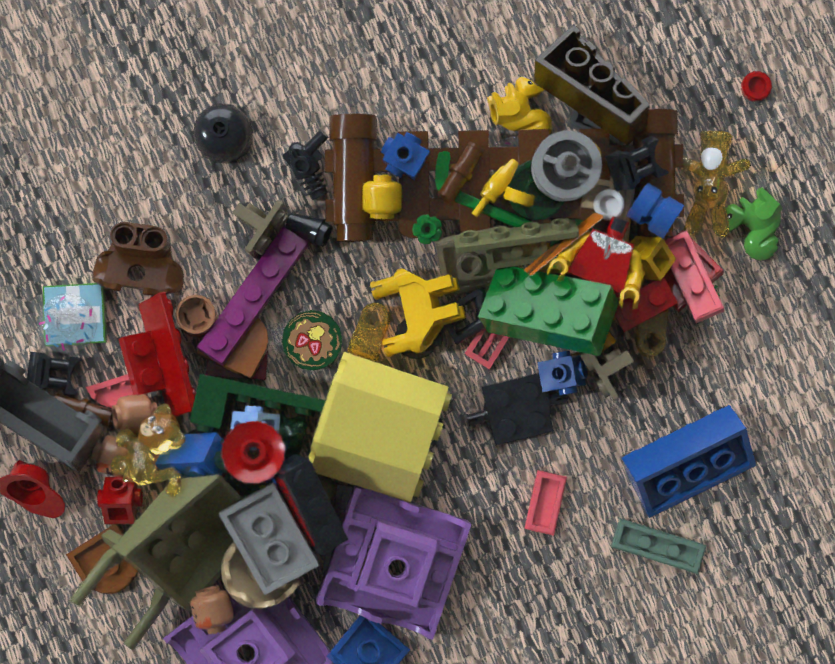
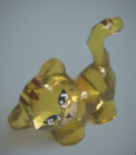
M168 404L160 405L152 415H149L140 423L138 437L129 429L120 430L117 433L116 444L118 447L125 448L127 453L126 456H115L111 462L110 469L113 474L123 475V482H133L143 486L170 480L166 493L168 496L173 497L177 495L181 488V474L173 467L157 471L154 465L155 454H161L171 449L178 450L185 443V435L180 431V424L172 414Z

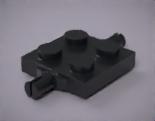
M538 372L481 386L484 397V411L466 414L467 420H470L468 421L469 427L486 422L492 431L496 446L554 432L550 417L551 406L568 403V398L566 397L567 395L559 396V393L548 395L547 392H543Z

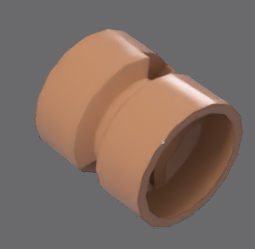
M197 294L182 299L175 313L176 320L181 329L189 336L196 338L204 337L217 319L216 310L211 301Z

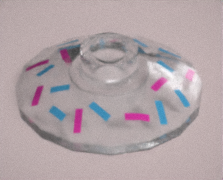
M73 294L57 295L48 300L40 309L37 319L38 333L43 342L54 351L61 353L78 352L87 347L94 338L97 330V316L91 304L84 298ZM67 317L70 324L67 328L63 329L60 326V321L62 318Z

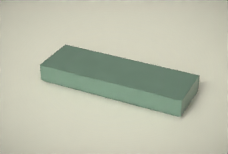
M619 518L610 547L698 574L707 545Z

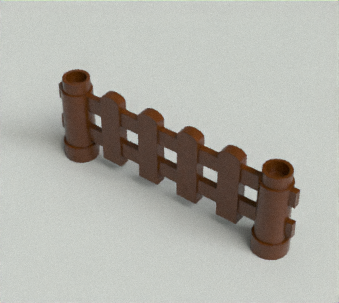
M649 109L647 127L633 140V145H610V133L602 128L578 130L579 133L590 138L599 147L602 160V170L599 179L609 181L610 172L604 156L616 151H633L642 147V140L650 136L659 139L655 149V159L657 164L669 171V173L659 178L649 175L640 179V183L635 187L633 204L646 184L650 183L662 191L663 198L672 197L684 205V194H676L675 168L684 167L683 144H675V136H678L677 110ZM354 113L329 116V141L332 142V149L325 150V173H333V199H325L326 222H334V225H337V242L373 241V225L376 222L399 221V230L404 237L418 239L413 235L412 228L417 223V218L426 214L430 217L435 216L440 221L459 220V230L461 233L468 230L479 231L489 229L490 220L497 219L482 213L477 218L472 215L473 209L456 202L454 204L449 203L442 198H429V171H435L439 152H450V168L452 164L457 163L468 142H472L484 150V155H482L471 173L473 175L470 182H466L461 189L462 192L481 200L483 197L480 193L489 180V170H498L511 159L516 160L518 166L528 160H532L539 145L549 136V129L518 130V147H489V130L458 131V148H428V131H398L403 136L408 132L422 140L420 146L429 150L430 155L415 180L404 174L399 178V183L402 185L401 211L394 214L393 219L370 218V213L363 210V185L367 181H374L375 172H388L385 170L387 164L383 163L382 160L384 154L380 153L382 149H374V141H377V116ZM405 151L400 152L398 155L401 159H406L409 156ZM645 158L638 162L637 167L648 163V159ZM498 197L495 203H490L520 216L512 209L509 201L504 199V197ZM581 197L573 201H565L556 214L546 219L530 221L539 224L550 223V219L558 218L580 219L584 221L595 213V210L581 208ZM684 207L677 217H684ZM601 219L594 226L606 233L611 220ZM637 223V236L658 237L648 230V224L639 225ZM673 224L664 237H673ZM425 227V232H429L430 227Z

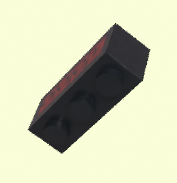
M294 454L284 460L273 478L312 550L320 555H324L347 541L348 537L310 459Z

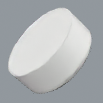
M607 189L597 194L593 206L595 212L603 216L602 219L611 220L612 216L618 218L623 213L625 202L620 193Z

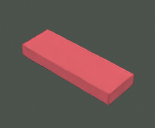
M684 231L664 240L676 258L670 269L695 322H701L724 312L720 298L688 232Z

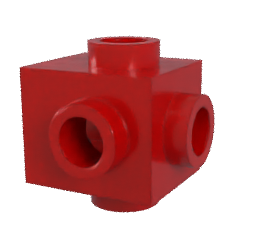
M135 476L105 477L103 489H99L97 494L98 507L101 508L104 524L135 523L137 508L143 505V491L137 488Z

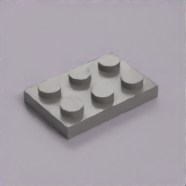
M275 482L220 511L219 515L264 595L319 566L320 562Z

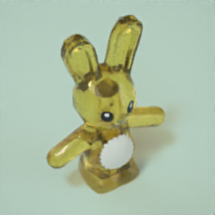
M701 131L700 163L683 155L684 167L682 168L700 176L694 185L693 194L695 202L687 217L684 228L690 236L696 235L702 228L707 209H711L712 229L716 236L724 238L728 235L730 229L725 207L729 193L725 177L748 170L751 162L748 159H741L728 164L729 152L733 141L731 133L724 131Z

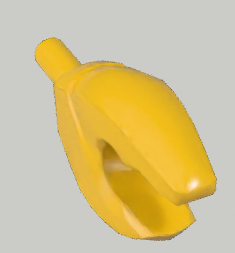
M511 159L491 176L480 193L483 198L473 210L472 215L478 218L489 202L495 203L498 197L505 191L518 167L516 160Z

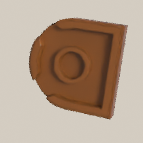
M257 318L224 366L199 350L197 354L252 381L268 349L267 329L261 319Z
M113 524L66 554L82 581L85 580L101 557L111 548V546L104 542L101 535L111 529L123 536L125 531L120 524ZM123 559L116 566L107 570L93 590L104 594L120 592L132 583L134 577H136L137 570Z

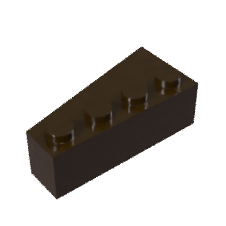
M573 24L535 59L534 83L628 146L647 127L650 104L626 78L622 79L615 72V67L609 60L605 61L596 52L597 48L590 40L586 41L580 35L579 28Z

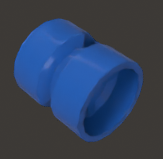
M647 183L626 216L639 225L648 224V230L663 239L684 205L672 197L663 198L661 190Z

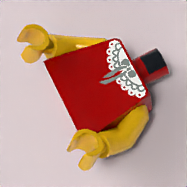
M612 216L606 233L598 229H593L591 232L586 231L560 252L557 259L551 261L547 274L556 268L561 271L558 281H562L568 272L591 282L611 285L614 291L621 293L620 306L623 305L624 299L631 298L634 300L633 309L637 308L644 272L641 255L634 249L635 244L623 240L630 222Z

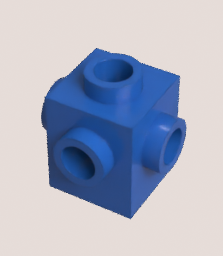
M406 132L404 136L397 133L394 139L389 137L380 153L384 154L382 160L383 163L387 164L386 171L398 178H401L404 174L415 180L430 155V151L420 146L422 140ZM405 151L409 156L406 159H401L398 157L399 153Z
M570 351L553 353V359L537 362L543 392L559 390V396L577 393L576 387L586 385L585 378L588 376L586 364L581 360V355H570Z

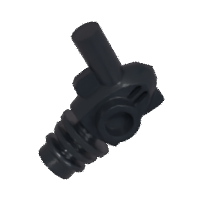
M321 129L305 145L299 142H292L289 150L283 154V159L290 165L296 180L305 179V181L299 184L302 186L307 183L308 186L303 189L305 191L311 190L307 195H310L312 200L328 193L327 185L321 186L320 184L324 181V178L318 180V177L322 176L323 173L315 174L320 169L318 161L323 158V154L318 148L329 138Z

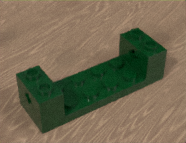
M200 374L190 423L198 424L196 430L208 433H219V429L227 430L234 395V400L255 405L256 399L265 401V407L285 411L286 405L295 407L294 413L314 417L315 411L322 413L326 400Z

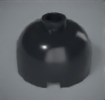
M218 103L207 107L199 114L194 123L193 137L196 147L205 158L215 163L228 164L247 154L253 141V129L249 118L242 110L230 104Z

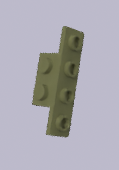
M558 218L551 223L544 224L528 222L522 224L521 227L514 228L498 226L484 232L468 230L460 235L453 236L456 253L486 250L488 270L531 264L548 250L547 241L579 237V230L574 219Z

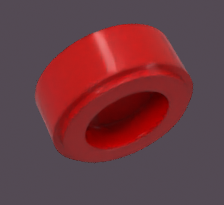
M761 71L750 72L741 82L743 96L753 102L764 100L772 89V82L769 76Z

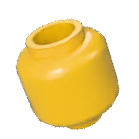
M374 175V181H367L363 185V210L370 213V218L393 219L394 214L401 211L402 185L399 182L392 181V175Z

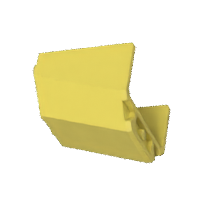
M343 352L308 457L316 473L411 503L413 496L419 497L424 480L419 479L422 469L429 470L434 455L433 452L429 451L432 439L438 441L442 431L443 423L438 422L442 410L447 412L452 394L447 393L449 387Z

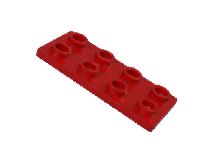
M161 292L139 303L145 332L124 336L118 340L133 395L162 391L169 418H175L192 412L196 391L191 387L188 376L189 364L186 358L183 357L180 347L181 335L174 325L172 317L173 305L167 299L166 293Z

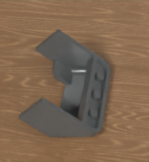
M0 357V423L79 473L86 464L104 429L101 424L102 419L89 410L84 414L73 410L28 381L23 376L26 370L13 361H10L7 365Z

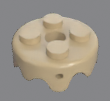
M235 542L229 546L223 557L221 574L226 590L233 599L249 608L263 609L277 605L291 595L299 584V577L264 595Z

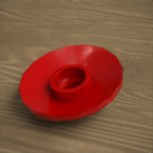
M247 421L236 425L227 434L222 444V459L226 469L234 478L245 483H261L269 480L279 471L284 461L285 446L280 434L272 426L261 421ZM250 448H257L260 451L257 458H249L247 453Z

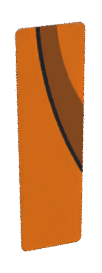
M595 212L577 226L579 237L599 222L603 216ZM579 237L561 239L527 266L524 271L533 275Z

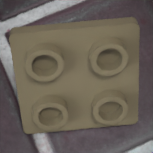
M278 199L267 216L251 203H248L246 207L238 203L232 212L238 220L256 231L244 250L254 259L258 254L262 256L272 243L269 237L275 229L280 231L289 217L286 215L288 209L282 201Z
M618 347L603 356L605 362L601 364L596 355L583 353L581 357L589 371L596 369L600 376L596 383L604 397L607 398L611 395L614 401L619 399V395L608 376L634 362L628 350L626 349L621 352Z

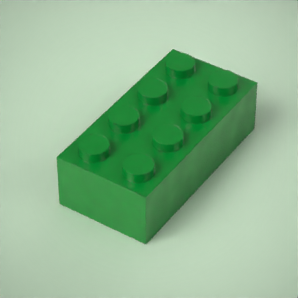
M512 266L496 269L478 318L489 333L600 356L619 300L611 285L566 276L562 281H558L560 275L547 274L540 271L530 275L524 271V268Z

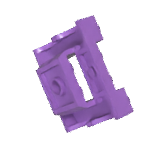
M354 485L342 523L348 540L334 548L327 571L325 570L316 596V603L321 606L328 605L346 609L379 624L388 623L401 626L433 640L472 524L463 518ZM375 526H376L377 529H376L375 535H374V537H373V540H372V543H371V546H370V549H369V552H368V555H367V558H366V561H365V564H364V567H363V570H362L360 579H359V581H358L357 579H358L360 570H361V568H362V565H363V562H364V559H365V556H366V553H367V550H368V547H369V544H370V541H371V538H372V535H373V532H374V529H375ZM393 560H402L405 563V570L402 574L395 576L389 573L388 567Z
M229 594L234 618L228 624H225L227 629L222 633L208 634L207 629H198L195 626L192 615L163 638L166 643L171 645L180 654L187 664L333 663L326 657L331 650L290 596L270 608L252 609L240 604ZM244 644L251 645L255 650L254 659L250 661L242 660L238 654L239 647Z

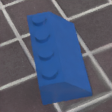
M730 405L716 410L677 431L621 457L627 475L649 518L756 466L747 429Z

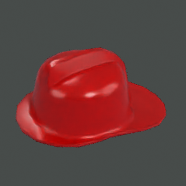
M18 460L10 474L0 478V493L30 513L49 518H57L64 513L65 503L62 497L50 488L49 474L42 467Z

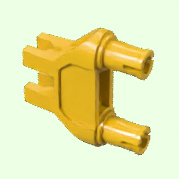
M400 268L396 270L394 276L370 283V287L372 289L375 288V290L371 291L375 300L396 293H400L407 331L404 334L382 340L383 346L387 345L386 348H383L387 357L410 350L415 353H421L432 344L444 325L466 318L464 307L458 306V303L442 307L439 305L438 297L460 290L458 279L452 278L450 274L426 281Z

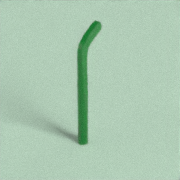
M448 151L439 152L437 157L435 182L438 191L448 177L451 159L450 152ZM460 191L455 199L456 203L473 210L481 201ZM490 203L481 212L513 227H521L524 223L533 222Z

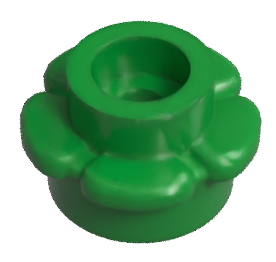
M422 215L417 218V223L413 225V235L418 238L420 243L425 245L430 244L432 241L436 242L442 235L440 230L442 224L435 216ZM425 227H430V232H425Z

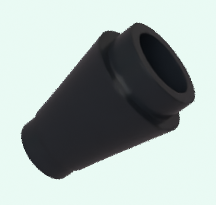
M293 212L289 215L286 222V229L314 247L318 245L324 247L330 239L333 228L331 224L326 222V219Z

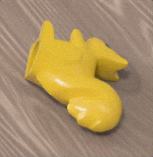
M520 77L516 80L515 87L512 83H508L504 87L505 97H500L497 92L491 93L492 96L487 97L492 122L495 125H501L510 131L549 129V136L551 135L553 126L551 116L541 109H530L529 99L540 95L544 91L543 88L537 86L531 80Z

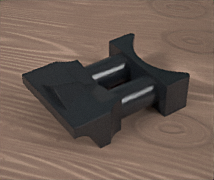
M650 136L642 140V147L633 151H616L604 156L615 191L632 190L640 183V179L649 175L659 178L669 173V171L660 167L655 159V149L659 139ZM645 158L648 159V163L636 168V162Z
M30 352L27 379L42 390L45 388L65 390V394L78 395L79 393L72 383V373L74 368L83 361V358L70 356V360L51 358L46 353ZM51 370L68 372L67 378L51 376Z

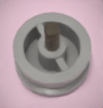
M559 131L548 136L537 148L531 164L532 177L538 189L547 197L563 202L573 201L587 194L596 185L602 170L601 155L597 146L590 138L576 131Z

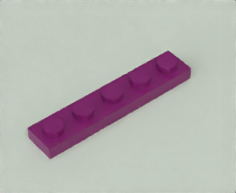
M283 227L197 346L198 350L224 366L308 248V242Z

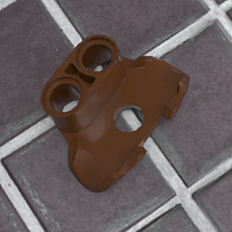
M120 222L111 229L110 239L112 244L108 251H103L97 256L94 264L92 280L95 283L114 291H121L122 287L143 290V295L147 296L156 295L161 292L172 294L179 292L183 288V270L177 262L172 260L171 246L162 228L152 225ZM123 236H133L132 240L129 243H119V240ZM155 239L163 241L157 248L148 247L149 243ZM135 266L144 268V278L139 281L131 280L128 277L130 269Z

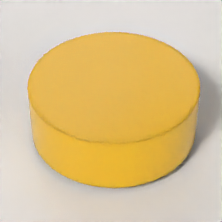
M506 187L503 197L509 201L531 207L536 196Z

